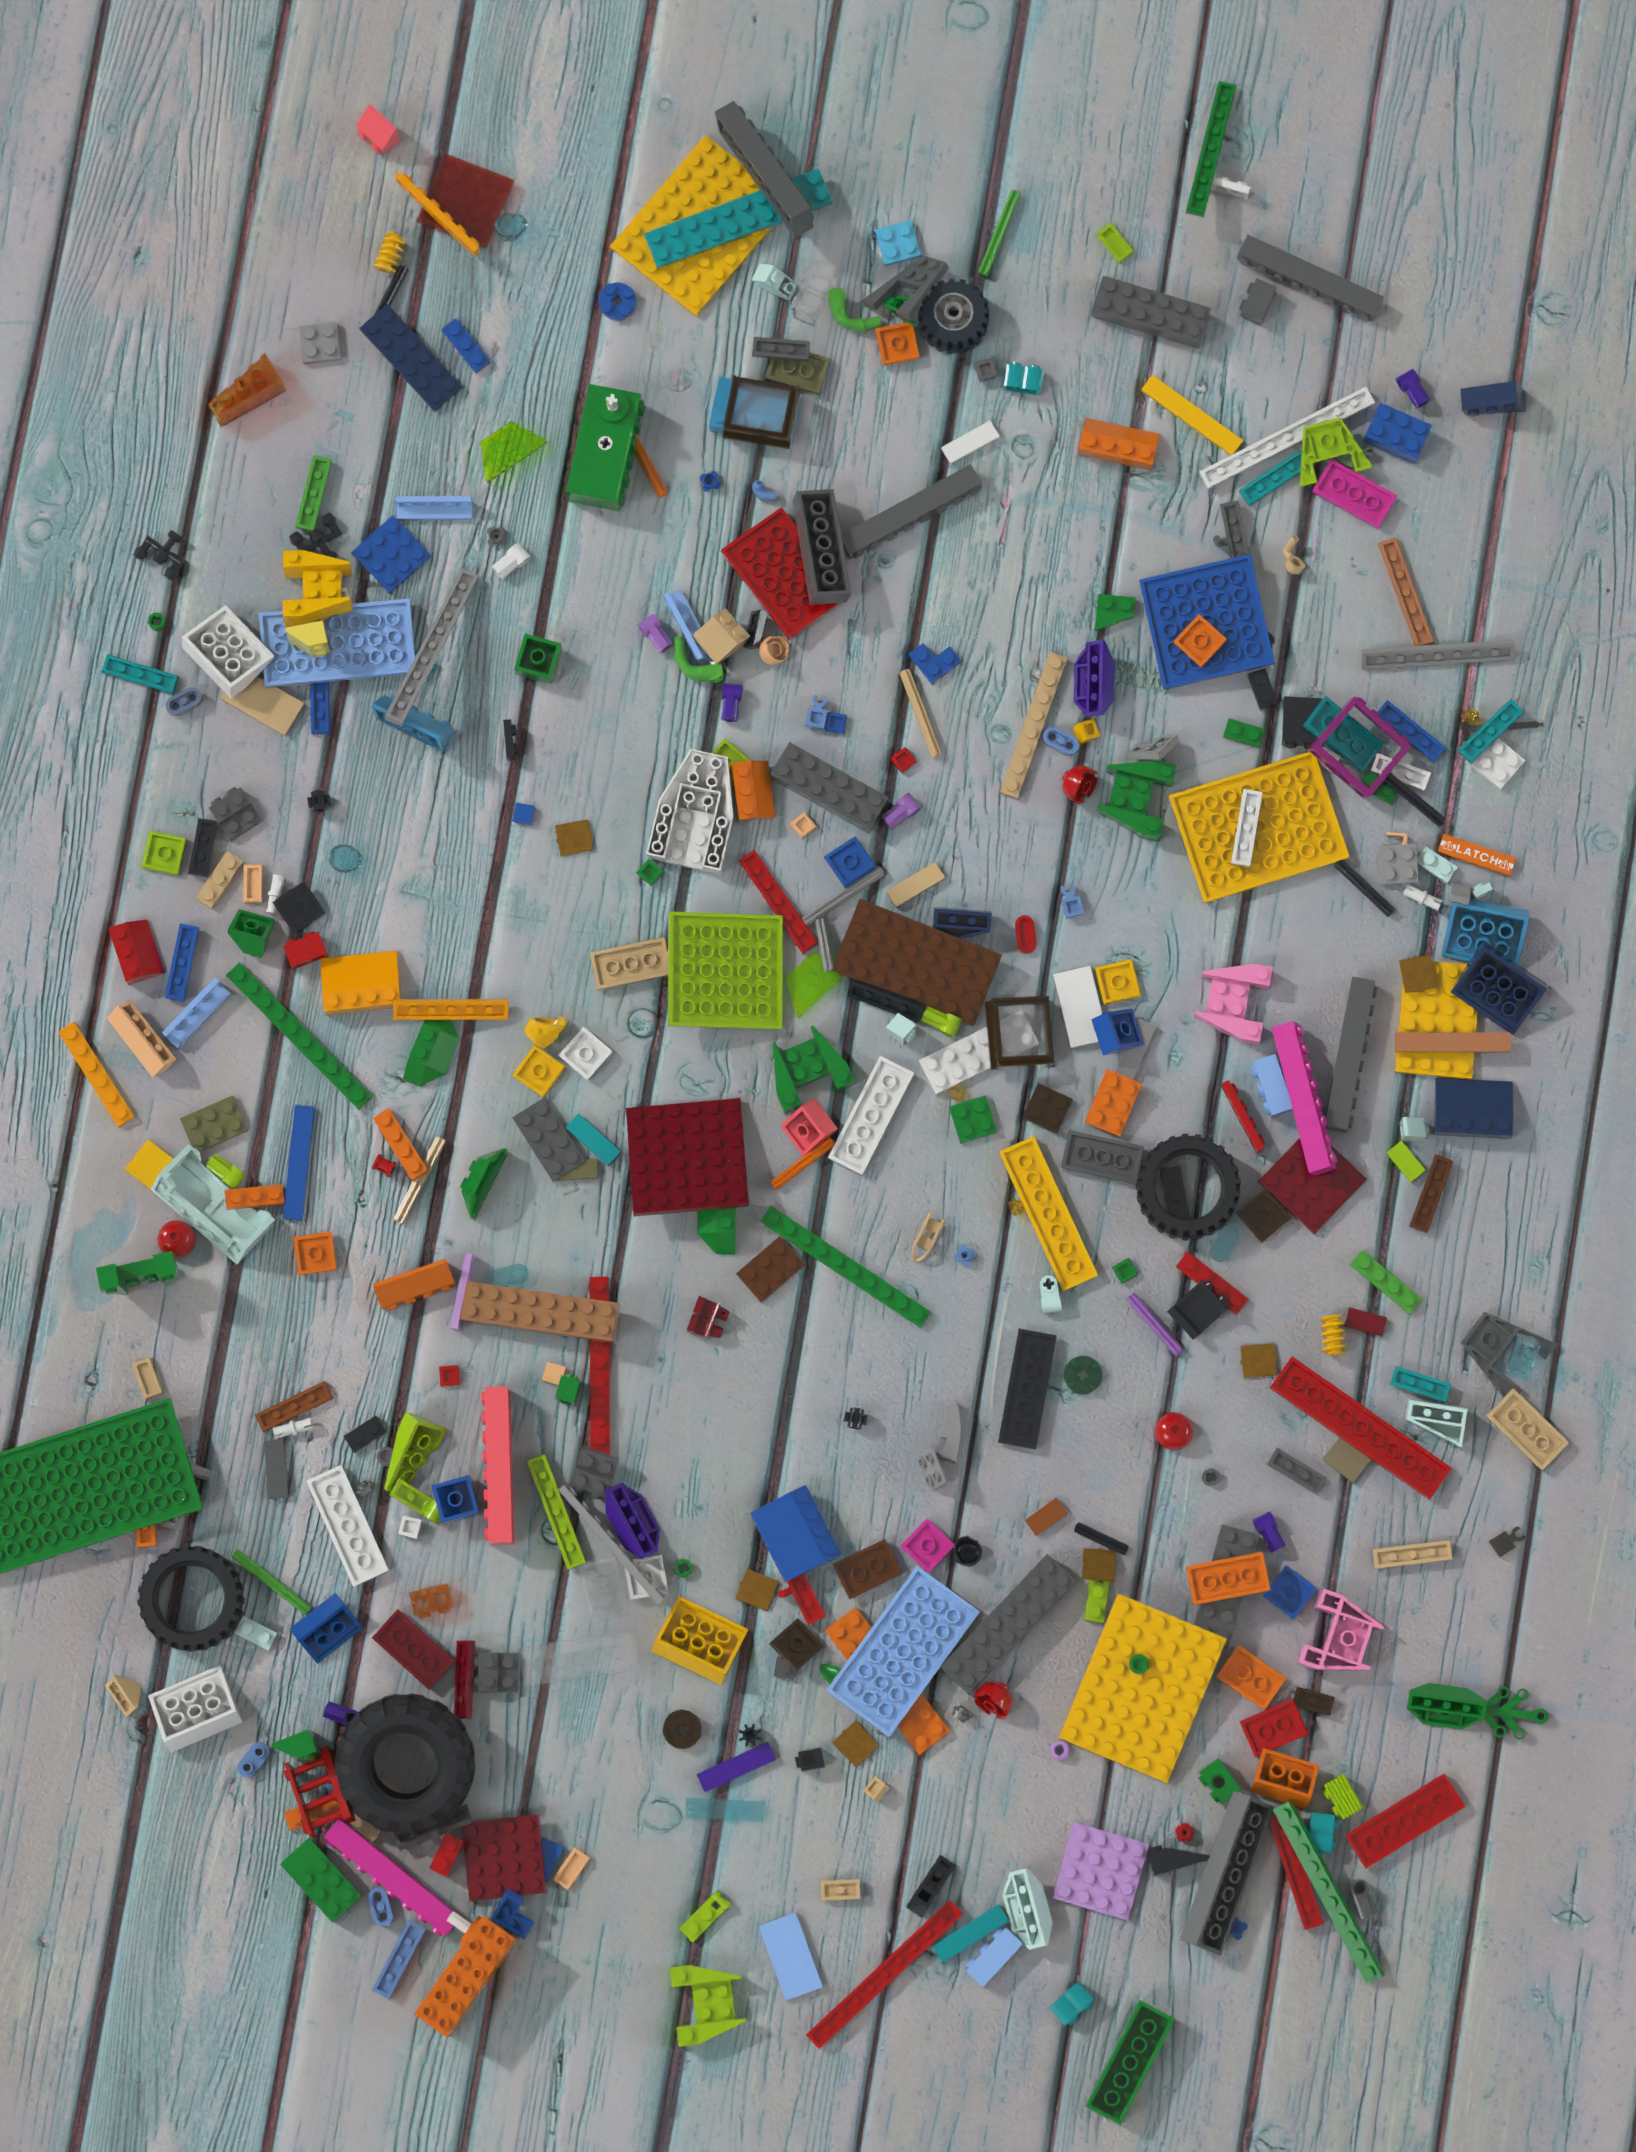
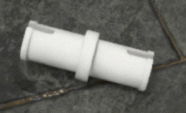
M273 875L271 890L268 891L267 913L278 914L272 902L283 895L284 876Z
M1409 884L1403 896L1417 901L1419 905L1422 906L1424 904L1436 911L1439 910L1443 902L1442 899L1440 900L1428 894V891L1424 890L1423 892Z
M311 1417L296 1422L292 1420L289 1421V1424L273 1427L275 1438L278 1439L289 1435L296 1436L298 1435L297 1433L313 1430L314 1426L313 1422H311Z

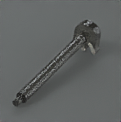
M1468 721L1461 722L1463 742L1469 739V732H1476L1483 725H1469ZM1538 721L1513 723L1507 730L1538 728V726H1544L1543 722L1538 723Z

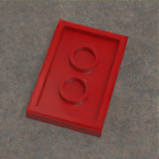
M1294 1698L1240 1721L1255 1758L1261 1756L1263 1748L1274 1750L1309 1735Z

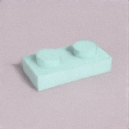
M1425 847L1418 857V866L1446 884L1458 868L1428 847Z
M245 1616L241 1618L234 1632L268 1651L278 1633Z

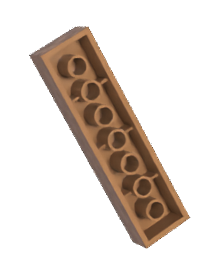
M466 1281L460 1319L469 1323L615 1344L621 1305L615 1302Z

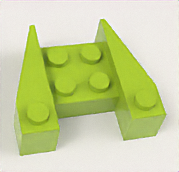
M691 1965L669 1967L672 1987L692 1985L696 2025L676 2027L679 2047L701 2044L747 2021V2018L736 2019L731 1980L742 1979V1976Z

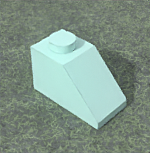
M1403 1117L1399 1123L1402 1142L1425 1140L1426 1135L1429 1134L1428 1123L1424 1122V1118Z

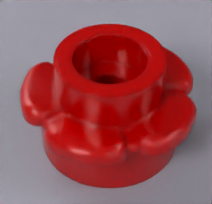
M1182 1823L1180 1826H1177L1175 1834L1180 1842H1189L1193 1839L1195 1831L1192 1826H1189L1188 1823Z

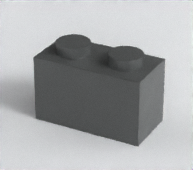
M1256 278L1254 283L1251 282L1246 292L1249 294L1247 300L1243 299L1239 310H1242L1240 317L1261 325L1275 296L1277 287Z

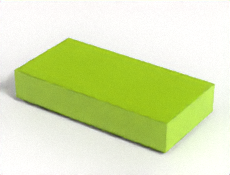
M1112 223L1096 233L1097 238L1119 264L1134 253V250Z
M1402 1141L1386 1152L1410 1183L1426 1171Z

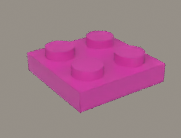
M927 1518L900 1547L929 1573L954 1547V1543Z

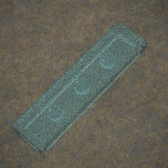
M686 1798L685 1818L764 1822L765 1802Z

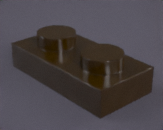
M1297 1686L1294 1700L1298 1708L1330 1716L1335 1699L1334 1696Z

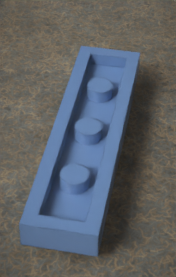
M408 1920L372 1991L390 1999L426 1928Z

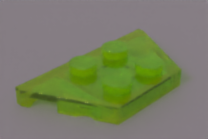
M510 421L482 440L480 443L486 482L489 483L547 444V440L533 434L526 428L520 427L513 421Z
M812 952L785 977L798 1018L845 976L836 971L824 972L822 957L815 952Z

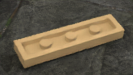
M1450 1540L1372 1549L1374 1569L1452 1560Z

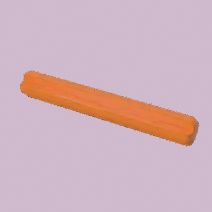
M637 436L636 452L634 454L659 498L664 497L668 491Z
M828 1137L774 1178L771 1181L773 1188L778 1190L833 1148L835 1142L832 1138Z

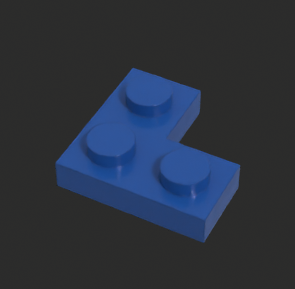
M924 643L908 654L931 685L961 663V659L950 646L936 657L933 656Z
M508 1888L491 1920L520 1938L525 1939L534 1922L518 1913L525 1898Z

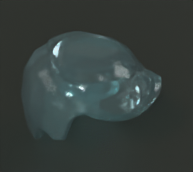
M504 213L494 222L497 235L505 242L517 240L528 227L526 218L520 214Z
M349 844L334 846L329 853L330 866L340 873H349L361 867L364 860L362 854Z

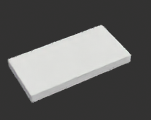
M1091 966L1053 974L1070 1048L1099 1043L1091 1019L1102 1015Z

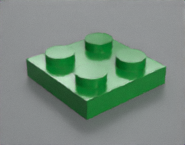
M986 1095L949 1106L960 1144L997 1133Z

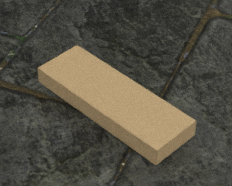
M936 862L886 892L897 908L941 882L945 877Z

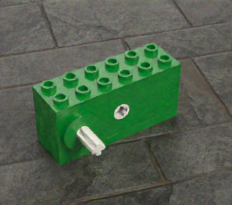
M589 384L566 488L568 502L619 512L620 507L624 506L626 500L624 489L628 488L630 481L628 470H632L634 462L632 452H636L637 436L635 435L640 434V416L643 417L645 412L644 400H642L640 393Z

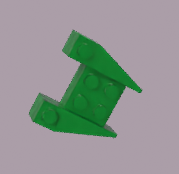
M1159 760L1107 765L1106 772L1116 774L1109 806L1098 804L1097 812L1117 822L1120 826L1130 830L1140 838L1159 842L1164 819L1146 815L1153 783L1172 788L1177 765Z
M811 1026L814 1038L782 1052H779L776 1042H773L776 1092L784 1114L797 1110L802 1106L796 1089L828 1075L831 1076L837 1092L855 1085V1080L846 1061L814 1026Z
M172 1251L153 1255V1258L120 1266L110 1264L96 1268L100 1291L106 1293V1295H129L127 1285L129 1288L140 1286V1282L145 1281L150 1284L160 1280L165 1286H169L179 1276L175 1255Z

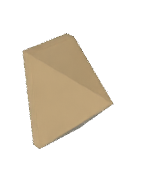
M118 1675L105 1684V1687L126 1717L138 1708L141 1684Z

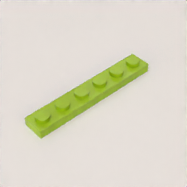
M543 1454L528 1460V1466L567 1569L570 1570L585 1564V1558L546 1455Z

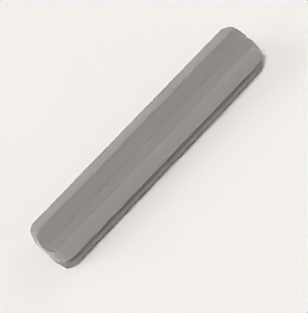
M817 919L816 928L824 972H833L834 964L826 919Z

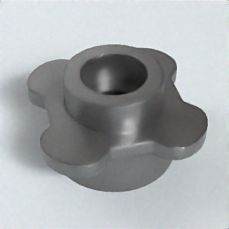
M495 527L487 529V534L489 535L487 542L490 546L495 544L504 545L506 543L504 538L505 528Z
M363 1480L357 1484L355 1493L359 1494L360 1497L370 1493L374 1489L371 1485L372 1481Z

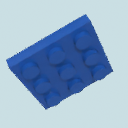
M393 515L351 552L355 559L389 594L431 558L429 552Z

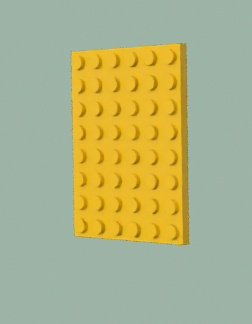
M705 135L610 245V249L697 317L774 226L657 269L644 233L760 190L743 165Z
M1310 752L1169 795V800L1204 904L1350 858L1317 758ZM1243 789L1262 792L1250 867L1231 864Z
M1118 1593L1059 1738L1168 1783L1227 1638ZM1135 1654H1143L1149 1661L1147 1671L1142 1674L1132 1672L1129 1667V1661Z

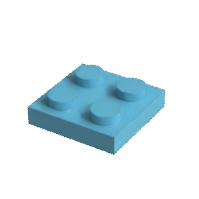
M911 220L875 229L884 266L921 257Z

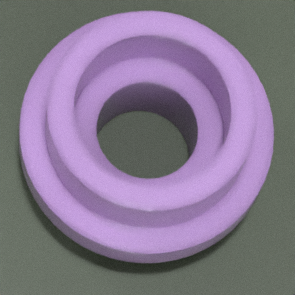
M1056 1741L1051 1745L1050 1753L1054 1759L1064 1760L1068 1757L1070 1748L1066 1742ZM1057 1747H1062L1064 1752L1058 1754L1056 1752Z

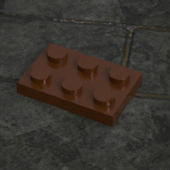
M779 1236L739 1270L736 1275L762 1303L800 1271L805 1264Z
M885 1539L833 1564L849 1600L902 1575Z

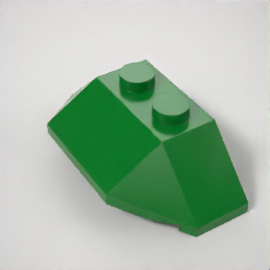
M424 1020L409 1055L403 1080L423 1086L446 1074L459 1042V1037L451 1020Z
M505 1148L478 1157L477 1161L473 1160L469 1167V1171H471L469 1177H465L461 1183L460 1188H462L461 1192L469 1216L474 1221L509 1153Z
M737 1208L698 1211L697 1234L715 1254L735 1255Z
M1427 1683L1409 1690L1407 1709L1422 1724L1462 1730L1474 1725L1478 1721L1485 1720L1488 1701L1468 1688Z

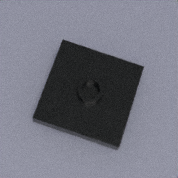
M305 881L272 902L293 934L325 913Z

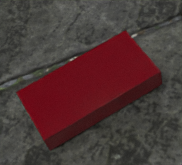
M1349 1307L1344 1327L1382 1337L1387 1317Z

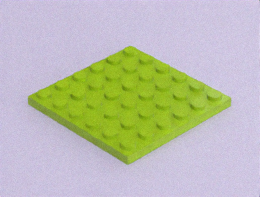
M669 912L668 1027L782 1030L783 916Z

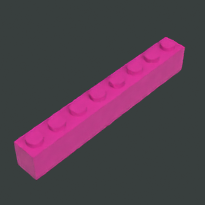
M1294 1021L1272 1027L1308 1171L1316 1176L1336 1169L1335 1163H1337V1158L1331 1149L1332 1139L1330 1134H1327L1326 1126L1328 1124L1326 1117L1322 1115L1321 1108H1323V1104L1317 1095L1318 1085L1312 1076V1063L1308 1061L1307 1054L1309 1050L1303 1041V1028Z
M339 1818L326 1833L324 1838L327 1839L326 1843L331 1848L335 1849L337 1847L342 1851V1857L349 1862L353 1860L357 1864L356 1868L363 1874L366 1872L372 1876L371 1880L376 1885H383L388 1889L386 1892L392 1898L398 1897L403 1901L401 1905L408 1911L414 1910L418 1914L416 1917L425 1924L426 1922L433 1926L432 1930L437 1935L441 1936L443 1934L446 1936L454 1926L447 1919L453 1911H456L344 1819Z

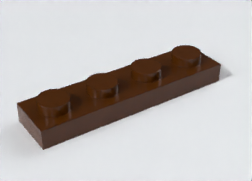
M1435 1154L1409 1227L1428 1233L1453 1160Z

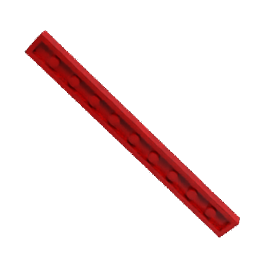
M589 1277V1299L609 1302V1277ZM590 1340V1448L610 1455L609 1343Z
M949 1900L814 2026L806 2036L820 2049L958 1920L963 1913Z

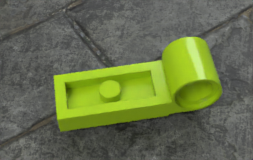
M398 1479L389 1495L439 1525L441 1520L436 1501L405 1481Z

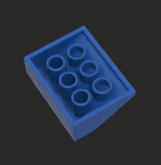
M806 1485L750 1513L784 1582L828 1563L841 1554Z

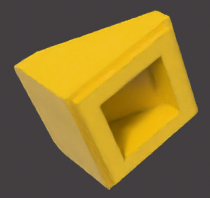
M1094 719L1080 722L1072 728L1079 741V745L1101 736Z

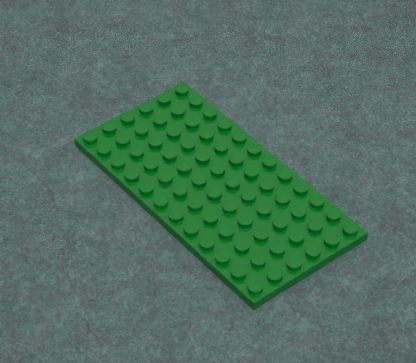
M171 1398L0 1452V1574L203 1510Z

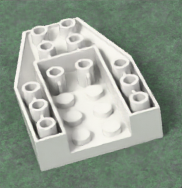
M694 749L689 750L659 798L646 852L647 859L721 875L733 821L728 757Z

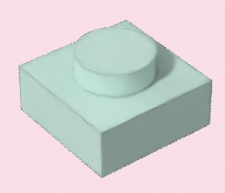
M1482 882L1473 887L1474 891H1472L1471 897L1474 900H1478L1491 893L1493 888L1490 883L1484 885Z

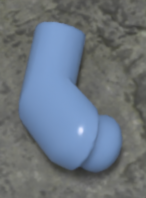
M761 480L754 481L752 490L759 500L776 502L777 492L767 491Z

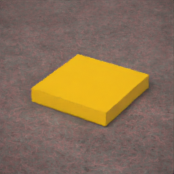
M1132 959L1095 967L1103 1005L1141 997Z
M534 1045L512 1076L544 1098L566 1066Z
M148 1139L124 1170L151 1190L159 1173L173 1158Z

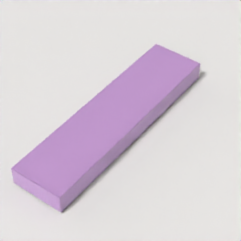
M467 1252L464 1255L450 1326L455 1331H461L462 1320L460 1317L466 1281H471L475 1255Z

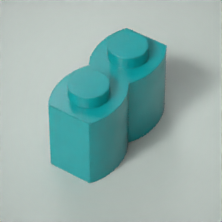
M1011 362V364L1006 365L1003 390L1040 395L1044 370L1040 369V366L1037 365L1024 367L1021 363Z
M1311 1812L1309 1834L1319 1853L1331 1854V1851H1335L1336 1839H1333V1831H1337L1338 1819H1335V1815Z
M1077 1981L1049 2008L1064 2025L1068 2023L1071 2026L1079 2019L1078 2013L1082 2010L1086 2012L1094 2005L1092 2003L1094 1998Z

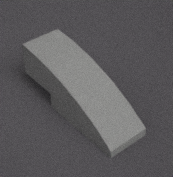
M952 1400L940 1434V1438L946 1440L941 1459L952 1463L956 1462L961 1438L960 1414L956 1400Z

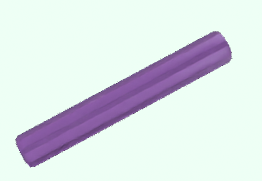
M1132 1293L1127 1298L1130 1305L1175 1356L1179 1355L1183 1351L1182 1346L1135 1293Z

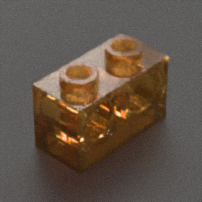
M448 1584L409 1592L414 1615L419 1616L420 1619L430 1617V1613L437 1611L438 1614L448 1613L450 1608H454ZM445 1595L447 1598L445 1604L438 1605L436 1602L437 1596ZM420 1599L427 1600L428 1604L425 1609L421 1610L417 1607Z

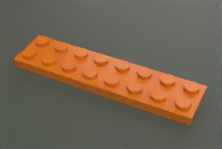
M855 1607L828 1627L825 1632L848 1661L872 1627ZM922 1693L897 1726L919 1755L950 1732Z

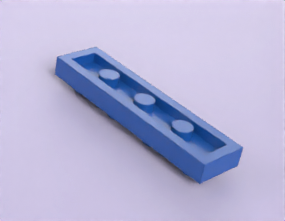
M1388 700L1377 711L1381 716V720L1385 723L1389 722L1395 728L1394 731L1398 735L1402 734L1409 740L1408 743L1432 763H1435L1445 751L1446 747Z
M181 923L179 925L165 999L181 1002L185 1000L199 933V927Z

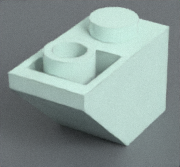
M759 264L752 278V281L764 290L788 301L791 300L798 286L796 282L774 265Z
M898 1013L886 1026V1031L904 1045L906 1042L910 1043L916 1036V1025Z

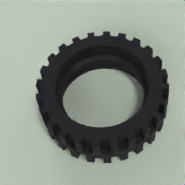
M1182 1134L1180 1137H1175L1174 1135L1169 1137L1167 1141L1158 1143L1143 1160L1136 1183L1137 1202L1140 1204L1142 1214H1145L1147 1217V1222L1157 1227V1231L1161 1234L1164 1232L1170 1238L1175 1239V1237H1178L1185 1241L1191 1238L1199 1240L1203 1236H1210L1216 1230L1221 1229L1233 1215L1241 1192V1178L1238 1175L1239 1169L1233 1163L1231 1154L1228 1155L1224 1151L1225 1148L1221 1144L1219 1146L1215 1144L1213 1139L1208 1138L1207 1140L1201 1138V1135L1195 1134V1136ZM1193 1155L1209 1162L1219 1175L1221 1182L1219 1200L1215 1207L1202 1217L1196 1219L1175 1217L1167 1212L1158 1200L1156 1179L1159 1171L1168 1161L1178 1156Z
M186 1545L182 1546V1548H172L169 1550L170 1552L159 1555V1559L154 1563L151 1562L148 1566L149 1570L141 1578L143 1579L141 1587H138L139 1600H137L141 1611L139 1614L141 1619L144 1620L146 1628L156 1639L177 1650L188 1652L204 1651L209 1647L219 1645V1642L230 1636L229 1634L233 1629L236 1630L238 1620L243 1616L242 1609L243 1604H245L243 1591L245 1590L239 1573L223 1556L202 1546ZM185 1566H200L208 1569L219 1579L224 1591V1605L219 1617L210 1626L199 1631L188 1632L173 1627L163 1617L159 1606V1592L163 1582L172 1572Z

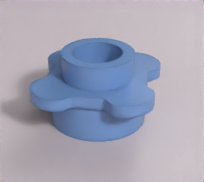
M962 1244L959 1246L958 1253L954 1255V1260L964 1264L965 1267L971 1266L972 1258L976 1256V1251L974 1249L970 1250L966 1245Z

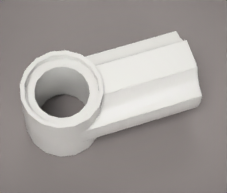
M516 543L506 552L503 558L492 566V569L503 580L517 567L521 568L531 559V556L520 543Z

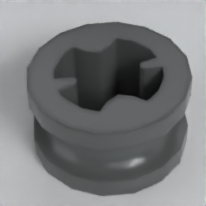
M1213 1468L1205 1470L1202 1474V1481L1205 1485L1213 1486L1220 1480L1219 1472ZM1213 1472L1216 1475L1214 1476L1216 1480L1208 1482L1206 1474Z

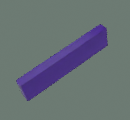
M768 1742L698 1773L697 1777L704 1792H707L776 1759Z

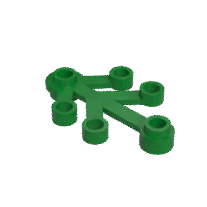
M1500 1687L1497 1693L1487 1700L1485 1721L1498 1738L1505 1736L1506 1729L1503 1726H1499L1491 1715L1500 1716L1517 1740L1523 1739L1526 1732L1523 1728H1519L1511 1717L1533 1719L1536 1724H1544L1548 1720V1713L1542 1708L1536 1709L1534 1712L1512 1709L1520 1701H1524L1529 1697V1692L1526 1689L1518 1690L1517 1694L1501 1708H1494L1492 1706L1501 1698L1504 1699L1509 1696V1689L1507 1687ZM1501 1689L1506 1690V1696L1500 1695ZM1520 1691L1526 1693L1525 1698L1519 1696ZM1539 1712L1544 1714L1543 1720L1537 1718ZM1498 1728L1503 1729L1502 1735L1496 1733ZM1517 1730H1521L1523 1732L1522 1737L1516 1736Z

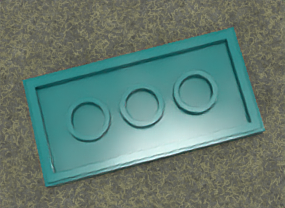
M1324 696L1303 727L1318 737L1341 708L1327 696ZM1349 714L1344 717L1324 741L1325 745L1360 773L1365 771L1384 744Z

